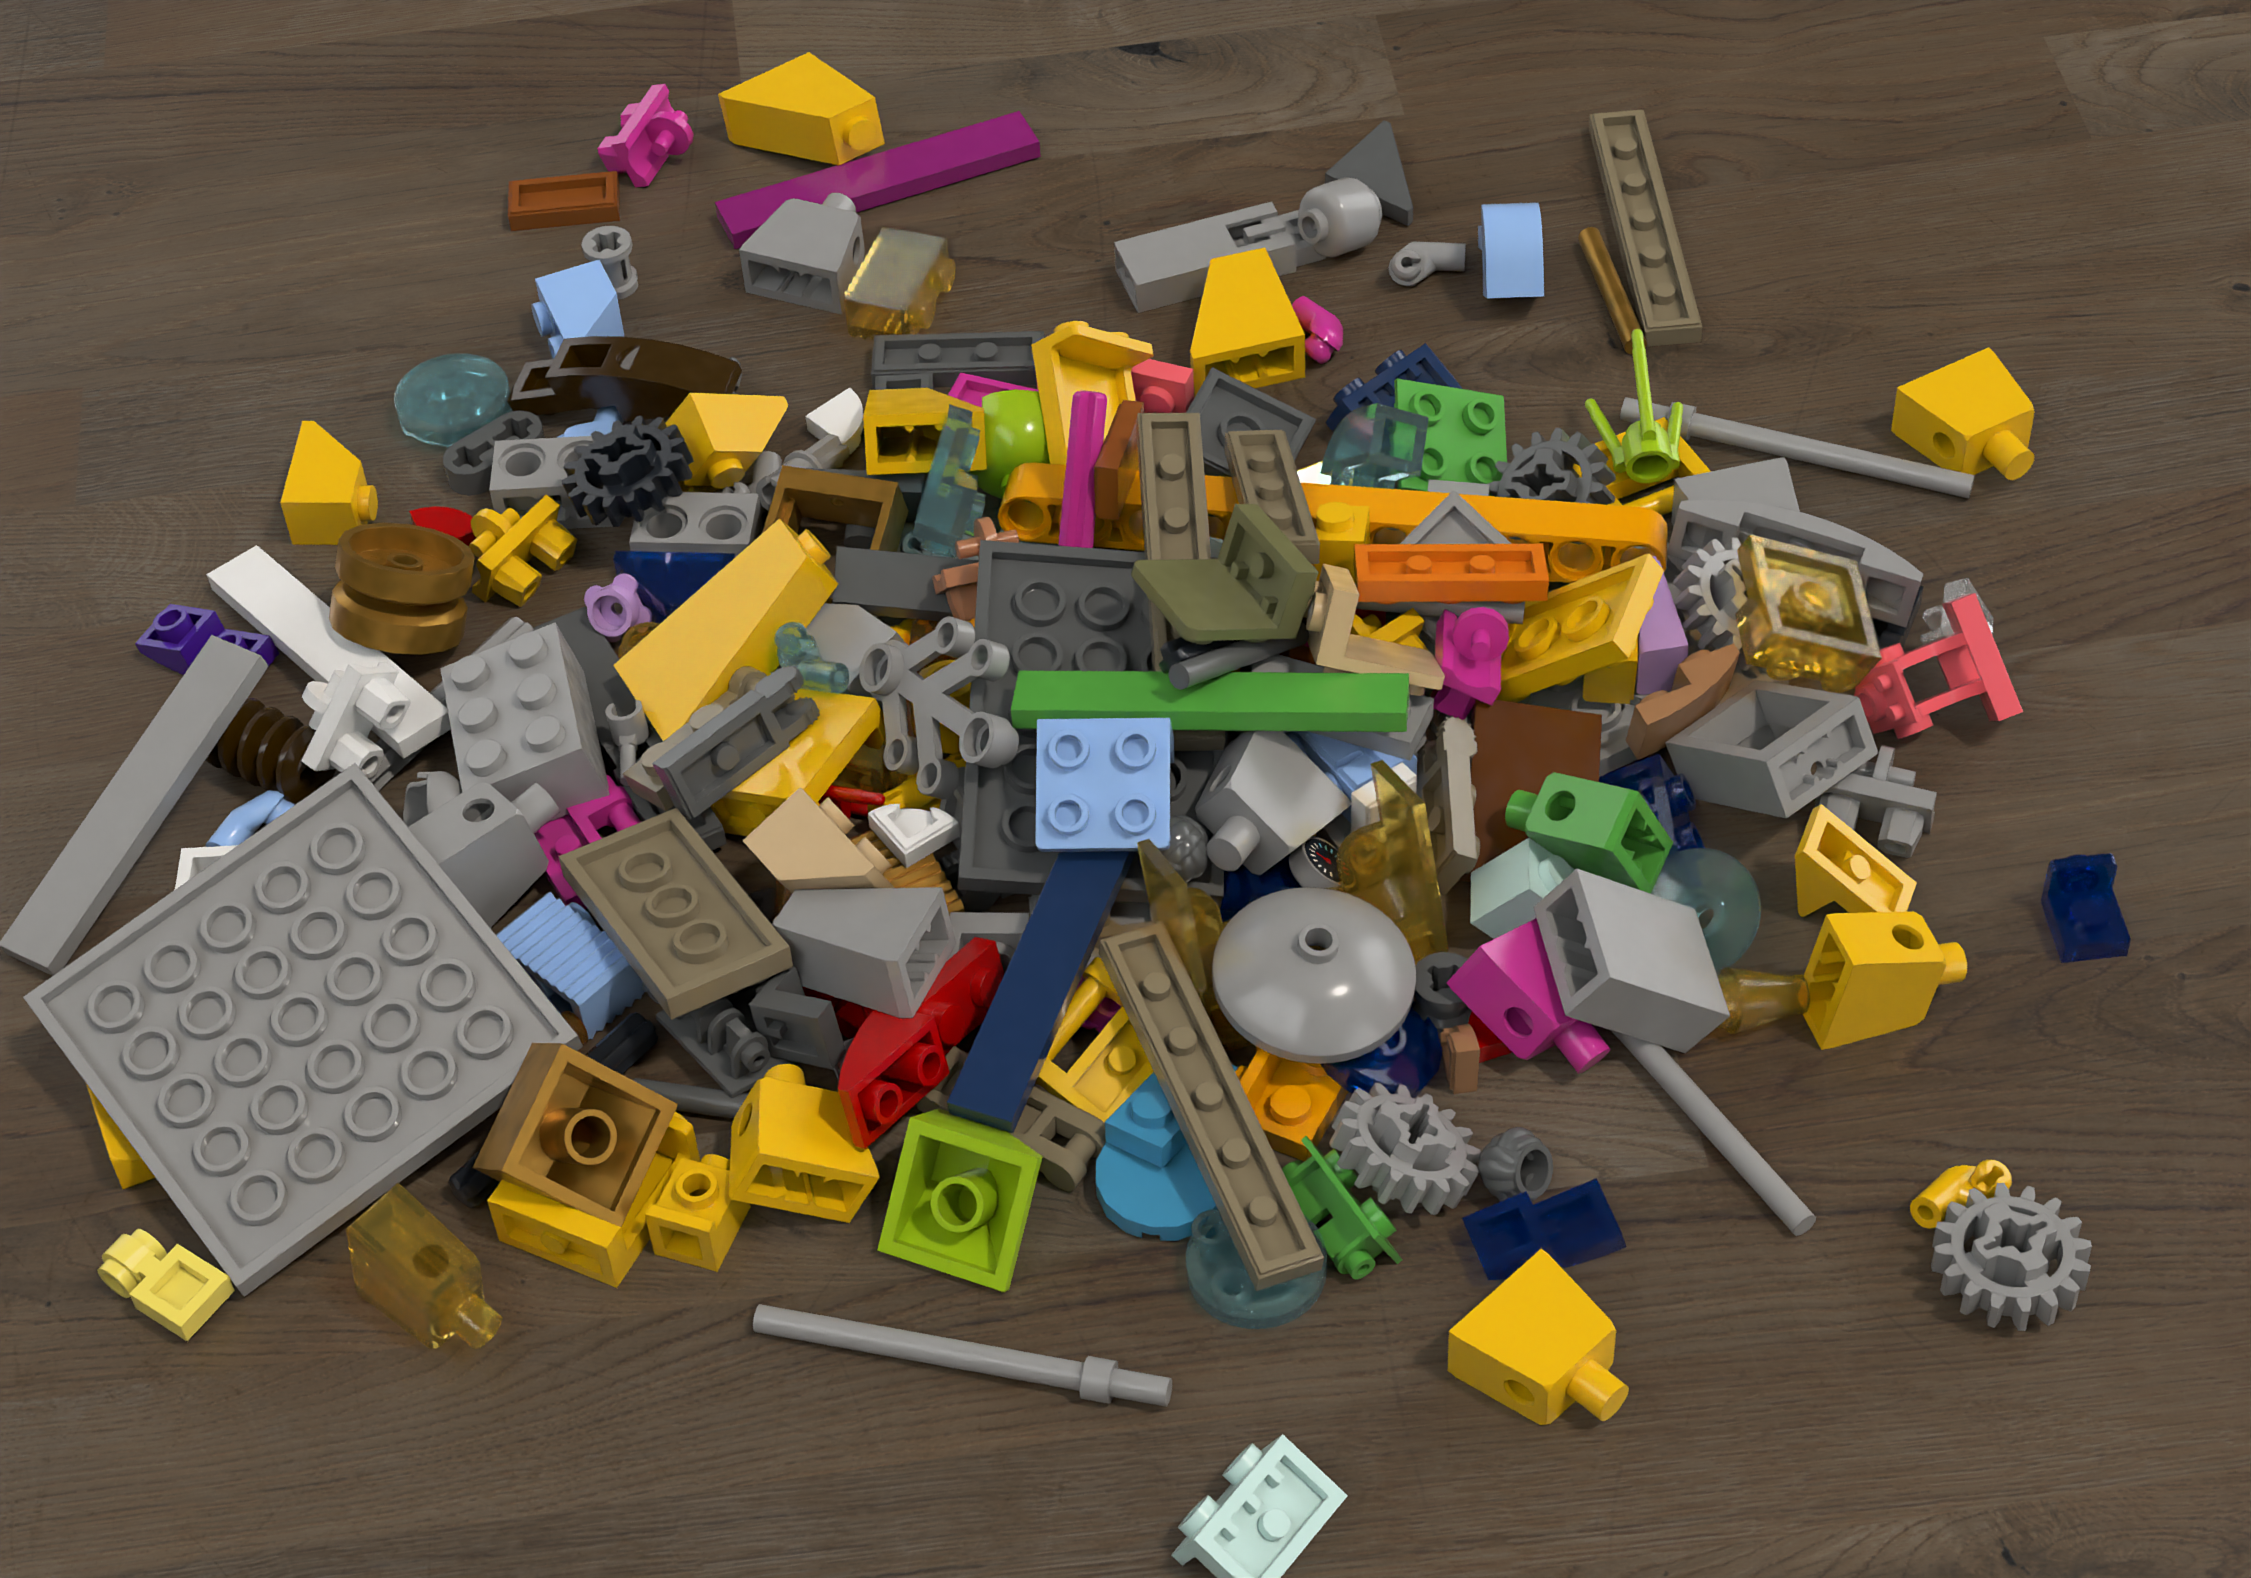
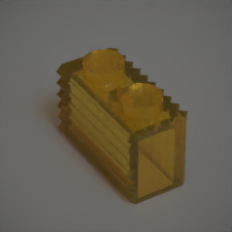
M882 226L881 233H878L877 240H874L873 247L869 249V254L865 255V261L861 262V267L857 269L856 277L853 276L852 284L849 283L848 291H845L844 294L848 333L853 338L859 335L864 340L870 337L874 341V336L918 334L920 328L928 329L935 316L936 299L941 291L949 292L955 278L956 265L954 259L949 258L947 239Z

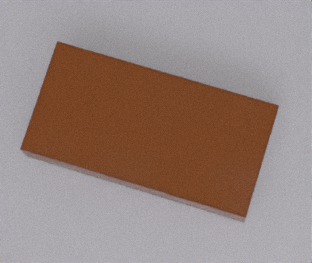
M617 171L509 181L508 219L511 231L620 221V185Z
M1123 400L1117 408L1094 466L1095 514H1097V518L1119 520L1139 468L1136 421L1137 414L1144 413V402Z

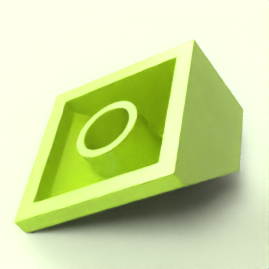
M941 1108L910 1117L877 1251L1001 1292L1009 1291L1043 1156L1009 1132L949 1114V1111Z

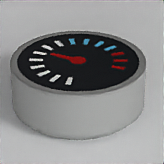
M1311 836L1289 855L1291 873L1302 887L1326 888L1344 892L1354 881L1353 873L1335 846L1324 839Z

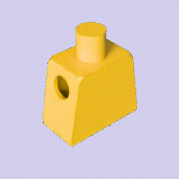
M1989 347L1897 387L1891 431L1941 468L1975 475L1994 466L2008 480H2016L2031 468L2035 458L2034 453L2028 449L2035 413L2033 404Z
M1914 911L1827 914L1795 1001L1821 1050L1842 1046L1920 1023L1925 1019L1938 985L1962 982L1967 974L1966 955L1963 948L1957 942L1938 944L1924 918Z
M780 1064L769 1069L765 1073L764 1078L756 1081L734 1117L731 1126L730 1200L850 1223L879 1179L878 1169L869 1147L864 1149L854 1145L839 1092L806 1085L804 1073L796 1065Z
M1543 1249L1537 1251L1449 1330L1447 1371L1459 1380L1539 1425L1551 1424L1575 1401L1599 1420L1606 1421L1619 1410L1629 1392V1387L1608 1371L1614 1360L1616 1329L1612 1321Z

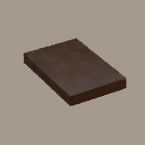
M1475 699L1471 711L1470 727L1472 730H1475L1474 735L1476 738L1474 741L1477 742L1478 752L1470 760L1471 784L1476 788V802L1473 810L1475 836L1480 840V853L1477 863L1471 872L1529 838L1525 832L1506 825L1505 813L1507 804L1516 790L1520 789L1538 795L1546 777L1554 772L1599 782L1601 714L1495 700L1491 706ZM1471 872L1464 874L1460 881L1471 882Z

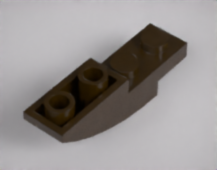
M622 336L567 338L563 340L554 359L525 363L507 402L512 411H527L535 415H554L559 412L590 408L599 409L615 405L624 422H632L636 416H643L644 420H655L657 417L664 419L671 417L689 393L732 394L742 369L736 361L711 352L670 342Z

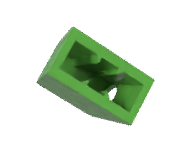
M1556 772L1546 777L1538 795L1520 789L1516 790L1512 794L1506 808L1505 821L1508 827L1525 832L1530 839L1553 855L1563 858L1572 868L1580 869L1650 894L1673 845V841L1638 791Z

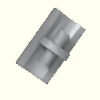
M1882 745L1876 763L1867 761L1816 797L1815 807L1822 804L1854 831L1858 818L1882 823L1877 848L1887 854L1909 858L1912 856L1922 832L1928 834L1931 832L1937 792L1913 787L1916 771L1893 767L1895 748Z

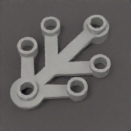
M951 616L944 617L937 624L935 630L911 645L897 640L873 644L864 654L859 671L862 687L870 692L873 698L882 701L886 734V746L883 754L885 766L891 771L906 775H913L917 772L916 783L920 793L939 799L949 798L954 793L959 780L957 766L951 761L943 760L939 722L960 736V754L966 762L991 769L1008 764L1015 757L1019 746L1018 733L1007 719L981 711L974 713L950 696V694L976 678L991 682L1000 680L1006 673L1010 660L1009 651L1005 645L987 639H979L974 643L975 629L970 622ZM941 654L957 658L927 678H923L917 673L918 670ZM906 699L913 703L916 737L908 735Z

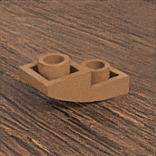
M1734 643L1712 652L1700 650L1689 655L1678 664L1671 692L1665 690L1653 692L1635 705L1625 741L1637 760L1665 748L1666 741L1706 715L1720 703L1730 687L1740 654Z

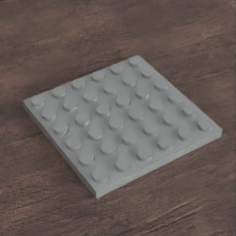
M356 763L23 997L244 1297L501 1108L532 1043H562L576 1051L583 1047L575 1031Z

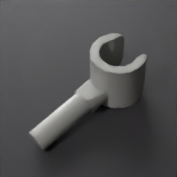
M635 700V711L627 716L618 717L614 703L609 704L605 710L613 742L619 746L620 783L624 786L629 785L623 773L636 763L637 745L643 743L650 734L642 703L639 700Z

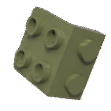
M1235 504L1217 559L1137 560L1134 563L1131 577L1146 593L1148 599L1156 605L1172 624L1179 636L1189 642L1204 645L1218 640H1245L1252 643H1263L1268 639H1296L1308 602L1314 594L1315 582L1319 572L1257 504Z

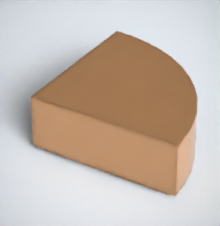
M1462 1024L1442 1029V1032L1439 1033L1438 1045L1449 1089L1453 1090V1094L1477 1091L1480 1048L1473 1028L1470 1024Z

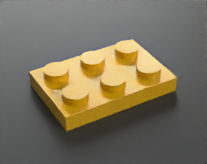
M1650 553L1548 592L1547 601H1525L1523 625L1508 623L1509 641L1506 649L1501 654V691L1495 700L1518 703L1531 693L1556 684L1559 686L1567 685L1583 674L1605 666L1613 668L1626 661L1635 650L1636 638L1646 614L1653 606V597L1664 572Z

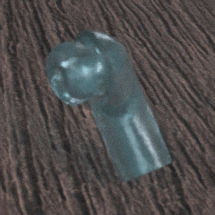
M789 622L777 630L774 642L778 647L777 656L780 666L783 668L784 666L788 667L791 665L792 667L796 666L799 668L804 678V684L801 685L802 688L800 689L840 694L846 690L849 684L848 668L843 663L823 660L814 637L808 634L803 624Z

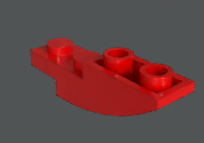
M974 937L947 960L913 1018H898L873 1009L861 1025L847 1050L838 1083V1092L856 1147L866 1149L950 1074L945 1054L984 1021L1005 974L996 941Z

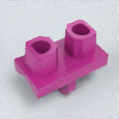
M666 84L652 85L640 103L628 104L620 115L622 129L617 136L605 137L597 148L598 154L607 170L617 171V173L627 172L635 188L649 186L668 156L685 153L693 142L694 135L690 125L687 123L688 116L683 111H674L668 99L669 90Z
M1486 607L1471 608L1463 612L1458 618L1455 613L1446 609L1441 614L1436 623L1435 658L1445 678L1442 689H1433L1430 695L1431 698H1434L1433 708L1435 710L1464 720L1472 709L1475 699L1491 706L1493 705L1501 691V654L1506 649L1509 641L1508 623L1494 609Z

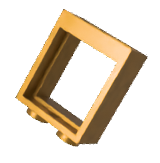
M782 465L763 532L780 518L798 534L802 517L876 528L870 550L897 552L908 509L898 482ZM828 598L825 603L832 604V598Z

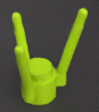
M1634 329L1631 333L1640 420L1628 427L1620 443L1597 402L1592 398L1587 399L1585 407L1612 455L1614 471L1618 473L1626 471L1632 480L1639 483H1653L1666 478L1672 472V469L1680 467L1678 446L1682 426L1683 404L1680 402L1673 403L1667 431L1658 422L1654 421L1643 332L1640 329Z

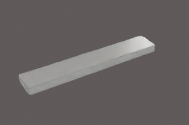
M214 635L210 636L0 941V948L7 955L52 976L65 967L269 667L261 655Z

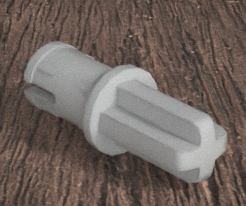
M826 435L807 450H795L785 457L783 465L805 469H839L842 467L843 461L849 458V448L847 445L841 444L838 436ZM782 466L772 474L762 478L756 485V494H759L760 503L768 511Z

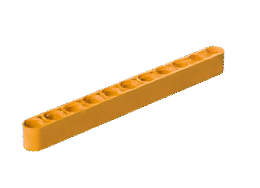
M1023 463L1013 469L1009 474L998 513L999 524L1004 531L1015 529L1019 540L1025 542L1059 544L1066 465ZM1137 470L1119 520L1097 518L1096 514L1093 547L1145 551L1139 470ZM1205 475L1207 512L1210 515L1216 516H1208L1209 537L1224 540L1235 504H1239L1232 477ZM1301 482L1315 529L1317 524L1316 512L1320 505L1329 502H1342L1350 506H1369L1370 544H1400L1450 494ZM1459 494L1512 544H1543L1548 578L1551 582L1573 583L1647 553H1650L1652 557L1656 556L1657 560H1660L1664 572L1666 570L1667 523L1654 510L1631 506ZM1387 528H1395V529H1399V530H1390V529H1387ZM1510 537H1517L1521 539L1515 540L1511 539ZM1570 542H1581L1584 544H1574ZM1641 546V547H1645V548L1637 549V548H1633V547Z

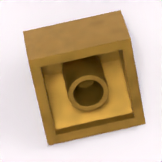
M532 1043L473 1168L500 1182L504 1180L622 1227L678 1104L562 1043Z

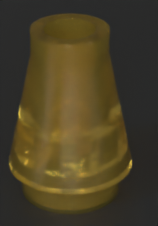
M1724 967L1720 974H1717L1730 1017L1715 1029L1725 1028L1728 1033L1735 1034L1791 1015L1805 1014L1808 1011L1810 992L1808 983L1802 974L1783 975Z

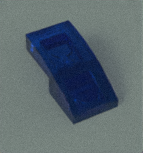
M1597 1178L1536 1204H1532L1527 1191L1462 1218L1488 1281L1507 1279L1540 1249L1547 1252L1563 1269L1627 1247Z

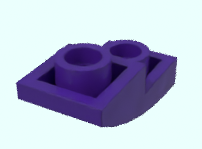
M169 604L165 610L161 611L154 618L153 624L135 643L141 654L182 675L186 673L211 635L261 655L268 666L279 655V651L270 635L225 629L214 610Z

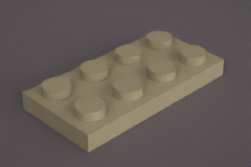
M677 807L559 856L563 877L671 1020L700 1009L711 1002L750 985L760 983L766 978L793 967L789 945Z

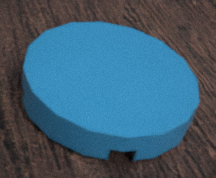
M1107 1142L1103 1146L1096 1160L1097 1198L1106 1217L1125 1233L1142 1238L1143 1232L1149 1235H1160V1241H1178L1203 1232L1221 1217L1187 1143L1163 1168Z

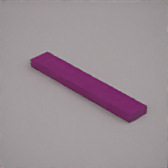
M1017 111L715 202L717 218L734 249H738L786 200L795 198L822 204L829 194L841 193L852 200L857 213L1041 157L1040 142L1021 112Z

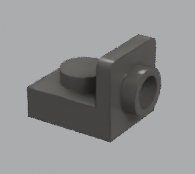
M796 967L773 975L749 1004L758 1033H761L768 1041V1051L771 1057L833 1070L845 1055L846 1049L831 1001L805 996Z

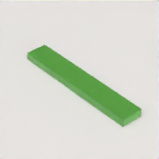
M1019 670L1011 706L1012 727L1017 729H1037V719L1170 718L1172 730L1407 732L1410 693L1409 673L1229 672L1180 690L1171 684L1169 673L1164 674L1159 671Z

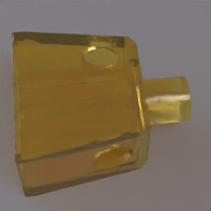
M399 1183L346 1228L356 1293L429 1349L439 1348L455 1333L473 1349H478L496 1334L502 1323V1316L484 1301L479 1260L470 1249Z

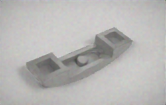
M1724 499L1681 501L1667 555L1687 560L1698 548L1703 549L1713 539H1717L1724 546L1732 537L1738 538L1743 551L1747 552L1752 546L1758 544L1762 550L1761 559L1769 563L1771 560L1778 558L1782 562L1778 572L1850 593L1846 607L1847 610L1907 627L1923 573L1876 541L1828 520L1787 508Z

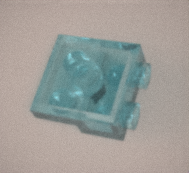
M949 404L914 518L912 535L922 538L921 548L935 554L955 558V541L962 540L963 535L974 537V521L982 517L986 495L977 492L978 476L958 470L970 471L980 439V430L971 427L973 411Z

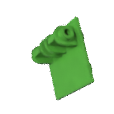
M1398 378L1394 381V414L1396 415L1397 434L1395 445L1397 447L1396 462L1398 463L1399 481L1397 489L1427 491L1429 480L1481 484L1501 480L1503 475L1495 465L1498 461L1507 462L1504 396Z

